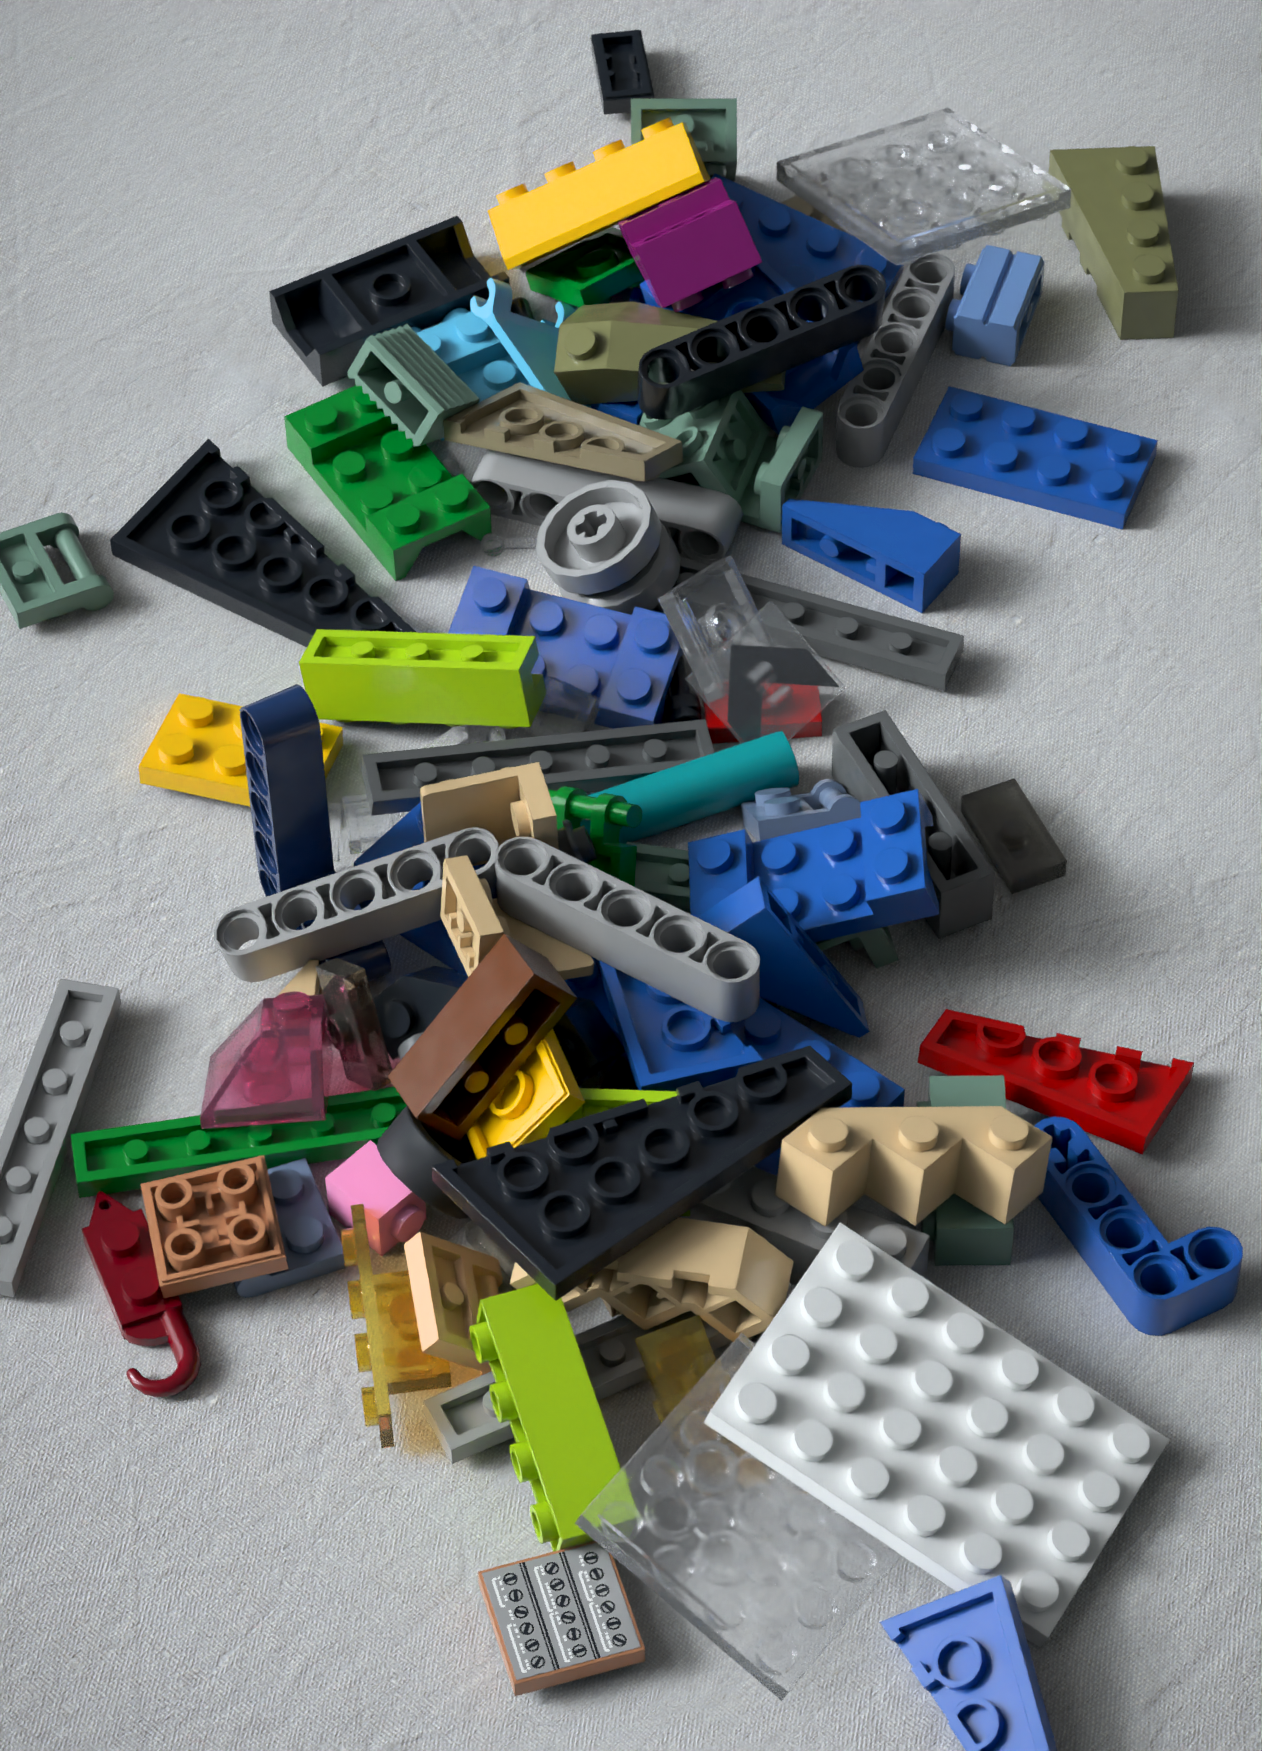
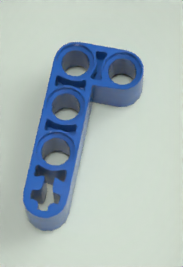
M1050 1117L1034 1125L1052 1136L1044 1188L1038 1199L1133 1327L1147 1335L1162 1336L1219 1311L1233 1302L1238 1291L1243 1247L1239 1239L1232 1232L1220 1227H1206L1168 1243L1077 1123L1065 1117Z

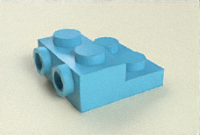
M465 308L454 309L444 317L442 323L423 331L418 327H411L446 365L468 385L479 398V402L519 382L531 386L491 327L483 319L475 316L472 311L469 312Z

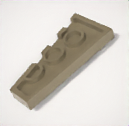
M521 382L443 420L444 440L630 478L634 481L645 482L654 480L662 472L683 462L682 441Z

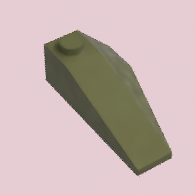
M634 301L582 305L559 325L554 373L571 401L581 405L637 401L639 361L644 353L717 321ZM786 371L742 389V392L784 390Z

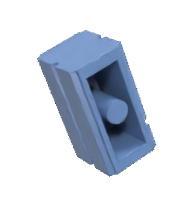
M986 245L982 249L976 265L966 264L960 285V294L963 295L962 300L954 298L951 300L946 317V330L953 331L952 350H954L956 355L978 360L983 356L987 362L1011 366L1015 363L1043 293L1045 261H1043L1041 256L1019 251L1014 255L1010 249Z

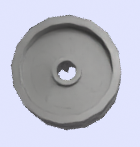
M607 480L588 484L563 498L549 511L538 530L536 551L548 575L558 585L563 598L632 615L635 606L653 610L669 595L679 577L681 557L674 541L665 526L660 522L645 492L630 482Z

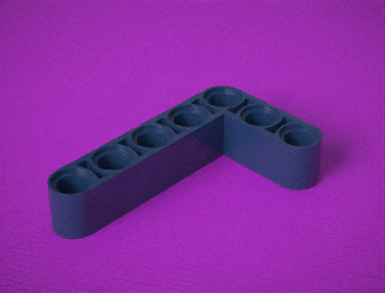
M296 684L240 709L257 867L260 883L266 897L337 873L334 870L319 719L307 692L301 685ZM359 904L354 908V910L362 909ZM315 920L305 921L296 930L309 927ZM383 940L319 961V965H322L324 986L334 997L391 972V962Z

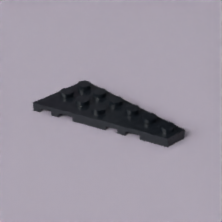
M209 438L110 539L113 556L305 647H308L317 629L416 632L378 596L371 597L356 583L355 574L343 563L337 566L325 554L324 545L273 498L262 496L251 485L250 476L239 466L232 468L221 457L220 449Z
M806 1046L740 1067L736 1077L702 1087L701 1083L696 1081L678 1087L677 1096L649 1105H647L644 1098L552 1127L546 1138L514 1148L510 1141L487 1148L486 1157L456 1166L454 1159L432 1165V1180L534 1281L557 1301L781 1148L782 1139L821 1108H839L852 1099V1082L811 1046Z

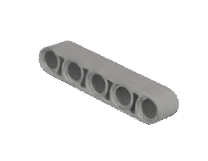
M927 252L921 253L909 261L883 313L882 324L878 331L873 333L861 357L864 371L849 382L838 404L836 454L843 463L849 466L869 467L882 459L946 327L947 312L951 300L954 298L955 266L945 255Z
M489 449L486 450L470 482L491 507L492 515L538 526L542 525L549 511L563 498L588 484L607 480L630 482L645 492L660 522L665 526L674 541L680 557L708 565L719 564L724 560L743 517L742 508L738 502L720 491L659 477L645 482L634 481L630 478Z
M478 827L466 828L235 907L224 913L217 921L214 928V941L233 974L242 981L252 983L304 967L309 960L322 961L441 920L444 859L468 855L472 865L480 861H488L484 867L475 870L479 879L485 878L487 880L492 899L497 898L495 853L499 843L495 836L486 829ZM430 880L428 885L422 889L411 890L421 881ZM373 900L367 907L361 910H354L363 901ZM315 920L309 927L296 930L305 921ZM257 939L251 947L239 950L244 943Z
M515 837L505 841L498 847L495 853L497 903L501 910L509 916L716 1019L725 1022H739L749 1018L756 1012L759 1006L760 956L756 949L748 942L538 839Z

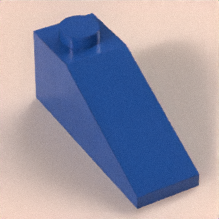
M788 499L782 505V545L920 613H923L959 574L961 534L915 511Z
M759 876L698 915L699 919L748 942L756 949L760 956L759 997L858 1038L869 1032L860 996Z

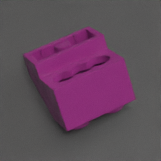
M716 177L617 222L657 305L661 308L672 305L674 312L681 311L702 301L704 296L701 290L721 282L723 288L728 289L752 278L754 274L751 267L762 263L736 201L729 199L722 180Z

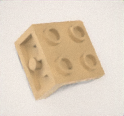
M539 762L506 767L501 770L459 779H449L420 788L424 843L466 828L478 827L491 832L499 846L515 837H531L558 849L557 815ZM480 861L472 866L487 864L488 861Z
M468 855L444 859L440 917L468 977L503 934L547 957L563 980L593 974L594 961L591 956L502 911L497 903V898L492 899L487 880L485 878H478Z

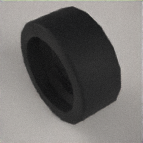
M406 1106L378 1139L377 1150L382 1160L409 1190L427 1204L457 1219L469 1218L433 1183L431 1167L454 1159L456 1166L477 1160L468 1136L465 1134L458 1141L416 1119L409 1107Z

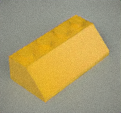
M666 118L642 129L641 132L645 139L625 148L622 139L593 151L596 162L577 170L572 161L545 173L544 176L548 183L528 192L525 183L496 195L499 205L488 210V214L507 269H520L611 228L623 219L710 180L687 124L682 122L674 126L671 118Z

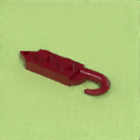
M99 1191L88 1227L82 1228L84 1244L122 1337L129 1343L138 1346H157L169 1343L177 1363V1368L173 1374L164 1379L150 1380L143 1377L136 1368L128 1369L126 1376L132 1386L144 1395L157 1398L174 1396L186 1390L196 1380L201 1367L200 1350L184 1315L179 1296L163 1298L149 1226L142 1209L132 1211L106 1193Z

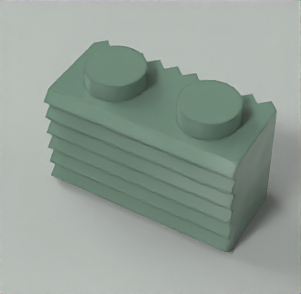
M408 324L403 327L399 326L397 329L392 328L389 332L385 330L382 334L379 332L375 336L371 335L368 337L348 369L349 379H355L356 386H362L363 394H369L370 401H376L377 409H383L384 416H391L392 424H398L399 431H405L406 439H412L413 446H421L444 438L443 420L480 401L468 385L446 365Z

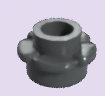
M568 819L563 820L564 827L557 829L558 849L587 864L598 859L585 825L573 829Z

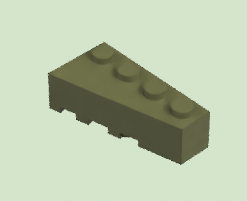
M1155 146L1050 150L1046 197L1052 209H1057L1061 215V226L1068 240L1073 239L1080 252V263L1086 275L1091 274L1097 285L1096 294L1119 339L1174 338L1178 285Z

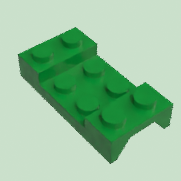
M355 385L284 416L287 448L395 581L406 577L423 547L463 530L482 543L492 539L491 507L463 474L453 477L426 444L413 446L412 439H406L405 431H399L398 424H392L391 416H384V410L377 409L376 401H370L369 394H363L362 386Z

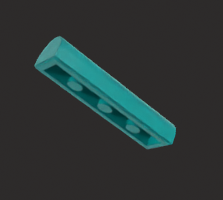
M778 731L588 796L597 798L603 793L623 796L627 803L636 804L641 807L643 816L640 825L636 828L623 826L620 829L619 843L627 844V842H635L741 806L743 802L756 800L755 792L771 788L791 789L797 787L799 784V770L790 743L783 731ZM583 819L580 822V826L585 825L590 835L591 820Z

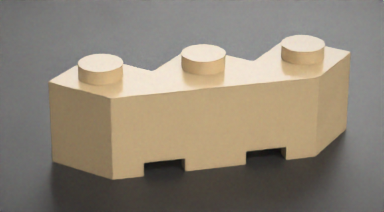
M1002 1106L821 1108L782 1139L775 1196L825 1227L864 1194L915 1226L952 1194L958 1195L993 1218L1006 1224L1043 1192L1052 1136Z
M678 1217L561 1298L566 1312H569L600 1297L645 1331L690 1310L736 1344L768 1328L786 1301L794 1261L749 1227ZM515 1262L510 1280L511 1286L520 1289L538 1284Z

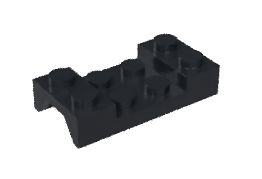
M455 216L269 291L272 323L323 387L348 376V369L366 339L371 335L375 336L379 332L382 334L385 330L389 332L392 328L397 329L399 326L403 327L406 324L422 330L442 322L450 311L457 308H465L470 312V302L473 296L488 300L489 288L487 281L490 278L509 285L510 279L505 272L490 276L475 258L462 220Z

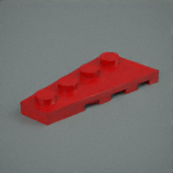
M949 1009L943 1012L920 1044L917 1061L919 1064L948 1076L1004 1075L1007 1100L1049 1117H1065L1077 1123L1085 1132L1142 1155L1190 1083L1194 1068V1062L1176 1058L1172 1059L1171 1067L1142 1061L1143 1051L1117 1046L1115 1054L1080 1047L1081 1038L1057 1033L1056 1037L1044 1039L1026 1035L1023 1025Z

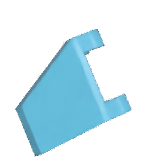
M490 278L487 281L489 288L488 300L473 296L470 302L472 313L483 319L491 327L532 387L571 401L555 375L554 367L559 325L578 308L558 301L555 305L558 313L557 323L542 319L540 322L510 312L513 298L511 286ZM591 404L584 405L591 408Z

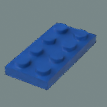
M716 173L713 175L712 178L716 177L722 180L729 199L736 201L758 253L796 289L847 267L868 265L877 269L884 276L886 281V300L902 274L905 259ZM861 340L854 342L857 345V347Z
M949 386L913 458V474L1123 530L1156 457L1158 440Z

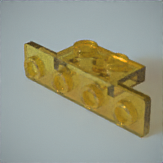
M355 1204L351 1205L353 1228L341 1229L345 1267L358 1266L359 1280L347 1281L352 1320L364 1318L366 1333L354 1334L358 1372L371 1371L373 1386L361 1388L365 1426L379 1427L382 1449L394 1447L389 1395L452 1387L449 1361L422 1352L408 1270L373 1275L364 1205Z

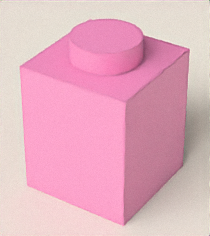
M371 1140L325 1177L329 1215L380 1256L386 1254L397 1243L406 1242L414 1237L427 1219L425 1201L409 1190L392 1173L382 1160L377 1150V1145Z

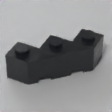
M439 966L428 967L403 975L359 1010L391 1059L395 1060L399 1058V1046L406 1039L423 1033L467 980L468 976L458 974L457 970ZM577 997L553 1027L578 1086L625 1053L622 1043L593 1000Z

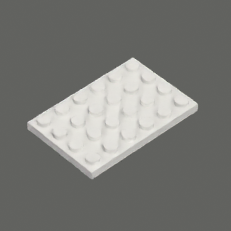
M839 1223L704 1421L706 1425L956 1592L999 1575L1008 1579L1012 1584L1026 1638L1040 1648L1049 1638L1169 1442L1168 1438L842 1223Z

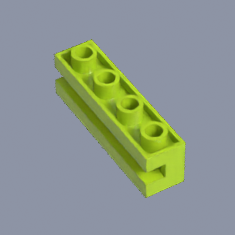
M317 629L299 661L305 691L314 705L318 719L336 720L342 723L375 721L390 722L396 725L429 723L445 724L450 727L463 725L499 726L505 729L531 727L547 694L543 674H531L539 657L535 636Z
M539 1284L481 1299L476 1324L469 1327L471 1343L478 1362L481 1364L489 1361L496 1382L489 1386L492 1406L500 1423L506 1421L510 1423L516 1443L510 1445L511 1461L519 1482H530L536 1504L530 1505V1514L539 1542L541 1544L550 1542L554 1552L607 1538L609 1547L631 1541L638 1516L562 1298L555 1301Z

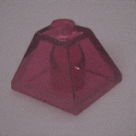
M292 991L282 993L275 998H264L210 1056L200 1114L201 1129L326 1120L333 1052L325 994L307 995L303 992Z

